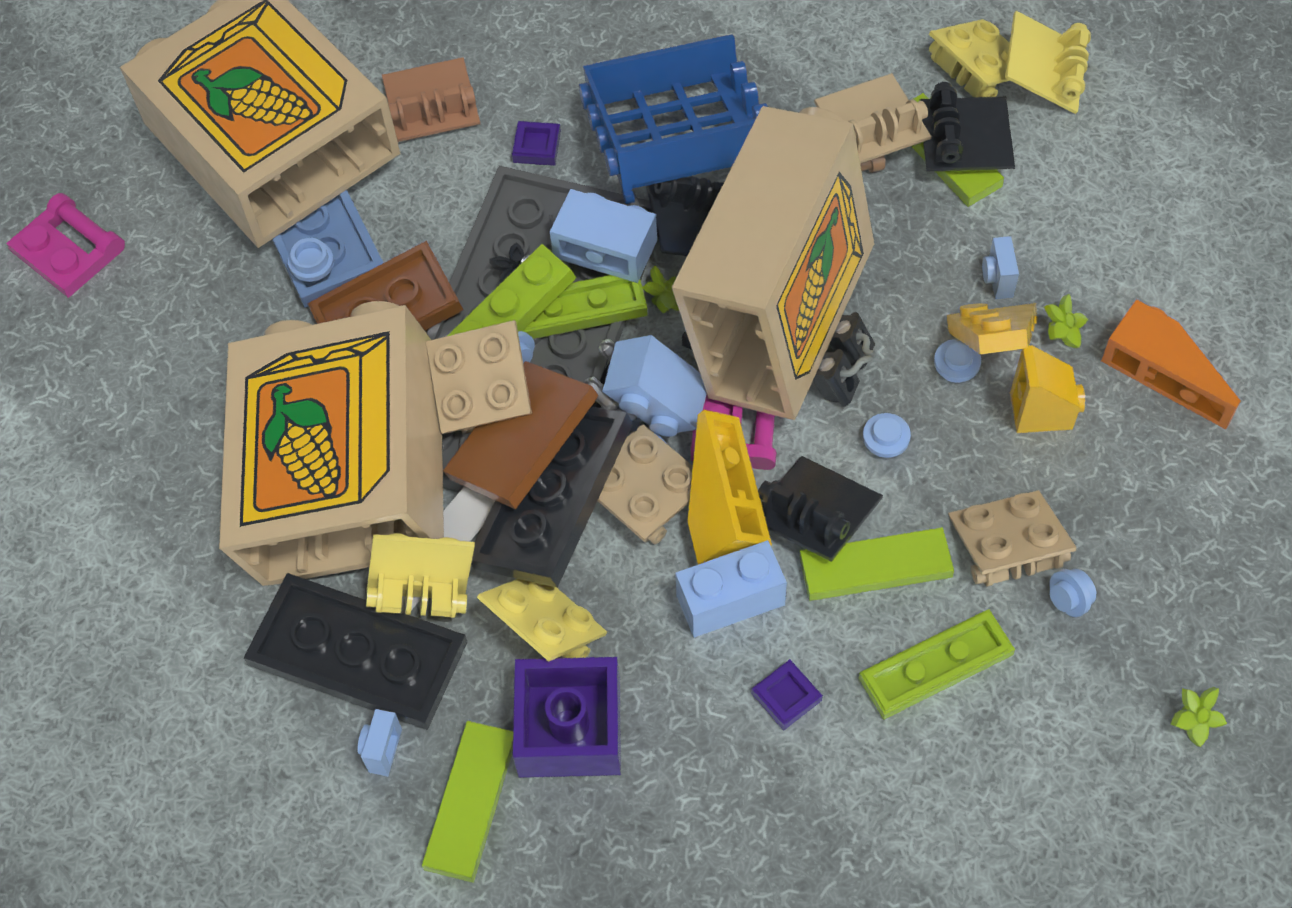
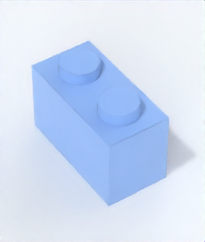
M570 189L550 230L552 252L560 260L638 283L657 242L656 214L648 212L640 206H627L607 200L596 193H583Z
M652 335L617 341L615 343L602 392L619 403V407L623 411L633 414L647 423L650 430L658 435L672 437L679 432L696 430L698 414L703 411L707 395L700 372Z
M768 540L675 573L676 596L694 638L785 606L787 582Z

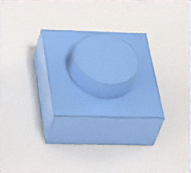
M1011 236L993 238L989 256L983 257L982 271L984 282L986 284L992 283L995 299L1013 298L1018 281L1019 271Z
M375 709L371 725L365 724L361 730L358 740V754L361 755L369 773L389 776L402 732L401 725L394 712Z

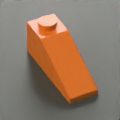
M1137 299L1110 336L1101 362L1226 430L1241 400L1178 321L1167 316L1164 311L1157 307L1148 306Z

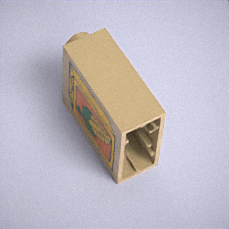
M217 0L210 7L207 14L168 38H158L148 42L139 50L134 59L120 67L144 124L258 248L401 154L387 98L288 0Z
M762 106L672 286L709 399L795 420L874 246L853 123L845 122L829 110L819 107H808L797 113Z
M385 301L367 302L354 308L351 317L315 325L298 320L279 321L270 325L265 330L264 336L228 343L219 549L262 586L281 584L287 573L308 579L367 568L370 566L373 534L389 535L398 533L417 538H444L442 434L426 341L431 339L406 305L399 306Z

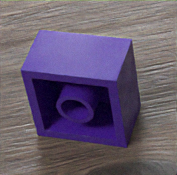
M617 657L556 658L551 661L546 659H515L513 759L519 778L621 775L620 675Z

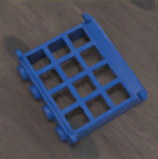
M733 34L585 65L583 70L586 83L579 84L582 106L584 110L587 109L592 131L596 132L600 153H604L609 176L617 175L626 205L635 203L633 188L732 167L762 106L768 107L766 103L759 104L756 83H748L744 61L737 62ZM712 81L717 91L687 98L683 87ZM673 90L677 98L675 101L648 106L644 96ZM634 98L638 109L608 115L604 104ZM722 101L727 111L697 118L692 107ZM682 110L687 119L686 121L657 127L652 116ZM642 118L647 128L616 135L612 124ZM732 121V124L722 125L704 130L702 129V127ZM692 130V132L686 134L676 135L663 139L661 137L665 135ZM647 139H651V140H652V141H649V142H644V143L635 144V145H631V146L621 147V145L628 144V143L638 142V141L647 140Z

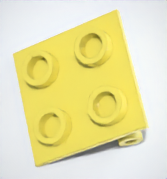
M1015 11L1005 78L1076 114L1079 108L1080 95L1084 92L1086 85L1083 77L1087 71L1089 53L1085 48L1091 40L1090 31L1085 24L1075 23L1063 34H1060L1032 18Z
M981 19L930 31L929 35L934 39L929 47V52L932 54L931 59L948 73L951 78L957 77L956 82L960 86L966 84L964 89L971 96L996 97L998 94V90L995 89L996 85L1010 81L1005 78L1010 43L999 34V29L991 22Z
M398 533L389 535L373 534L366 607H376V612L401 613L402 596H406L405 614L411 615L413 597H421L420 616H426L428 598H431V616L455 618L456 613L465 614L467 607V594L465 593L475 542L459 541L449 537L430 539L408 537Z
M516 579L480 593L477 596L484 605L547 661L554 660L560 656L563 658H586L591 651L586 644L607 634V631L594 620L589 611L577 606L557 587Z

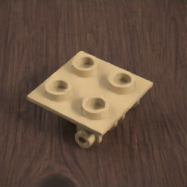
M892 73L814 100L817 107L835 113L845 122L853 123L860 164L931 139L930 133L922 122V119L928 117L926 104L923 101L908 100Z
M515 320L426 341L441 434L462 430V433H471L476 426L532 414Z
M642 424L637 431L626 438L598 502L633 531L642 541L648 542L650 540L653 544H657L667 533L663 525L689 504L693 466Z
M1039 490L1021 493L1014 497L982 505H974L948 513L953 526L976 563L971 565V574L975 584L984 583L988 587L994 583L1009 580V569L1013 579H1020L1021 565L1024 566L1028 576L1034 575L1035 571L1059 569L1063 567V562L1071 560L1070 552L1076 551L1075 544Z

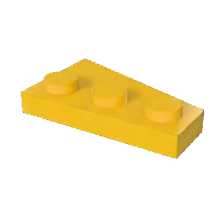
M985 303L960 306V313L947 315L948 331L952 336L979 354L1025 349L1029 347L1032 338L1031 332L1034 331L1035 324H1037L1036 303L988 309V305Z

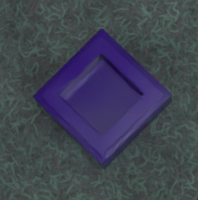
M518 121L512 151L513 163L555 166L561 135L560 124Z
M791 659L754 686L751 692L783 731L818 705L823 698V695Z

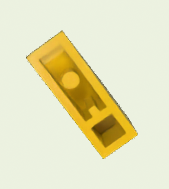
M708 410L701 411L697 418L688 511V526L698 565L767 540L770 546H772L740 419L736 416Z

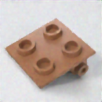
M464 57L382 75L398 142L481 124Z

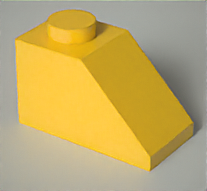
M1029 345L1028 348L1021 350L1010 390L1016 432L1073 430L1078 413L1085 410L1084 388L1082 384H1076L1073 367L1033 345Z

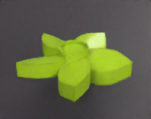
M655 265L650 270L653 282H647L642 287L643 290L654 296L651 301L663 314L670 309L679 311L672 290L677 277H671L666 281Z
M1067 294L1061 298L1059 307L1054 304L1044 306L1047 315L1052 320L1048 324L1049 339H1061L1069 347L1080 348L1081 333L1079 328L1084 326L1088 319L1082 313H1072L1071 296Z
M1182 688V702L1184 706L1182 710L1174 714L1170 725L1186 730L1189 739L1198 747H1201L1208 739L1209 727L1217 728L1227 724L1223 714L1212 710L1218 698L1219 688H1209L1200 697L1194 691Z

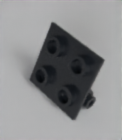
M940 82L935 85L930 99L919 100L926 104L928 117L922 119V122L931 135L930 140L923 142L926 172L1015 169L1006 96L957 98V91L949 82Z
M690 176L646 186L652 213L656 214L657 235L662 253L688 256L724 182L714 181L711 183L708 178H701L699 180L698 177Z
M804 456L798 459L780 482L777 480L772 483L764 481L758 489L759 497L763 500L761 504L768 530L831 562L883 498L882 494Z

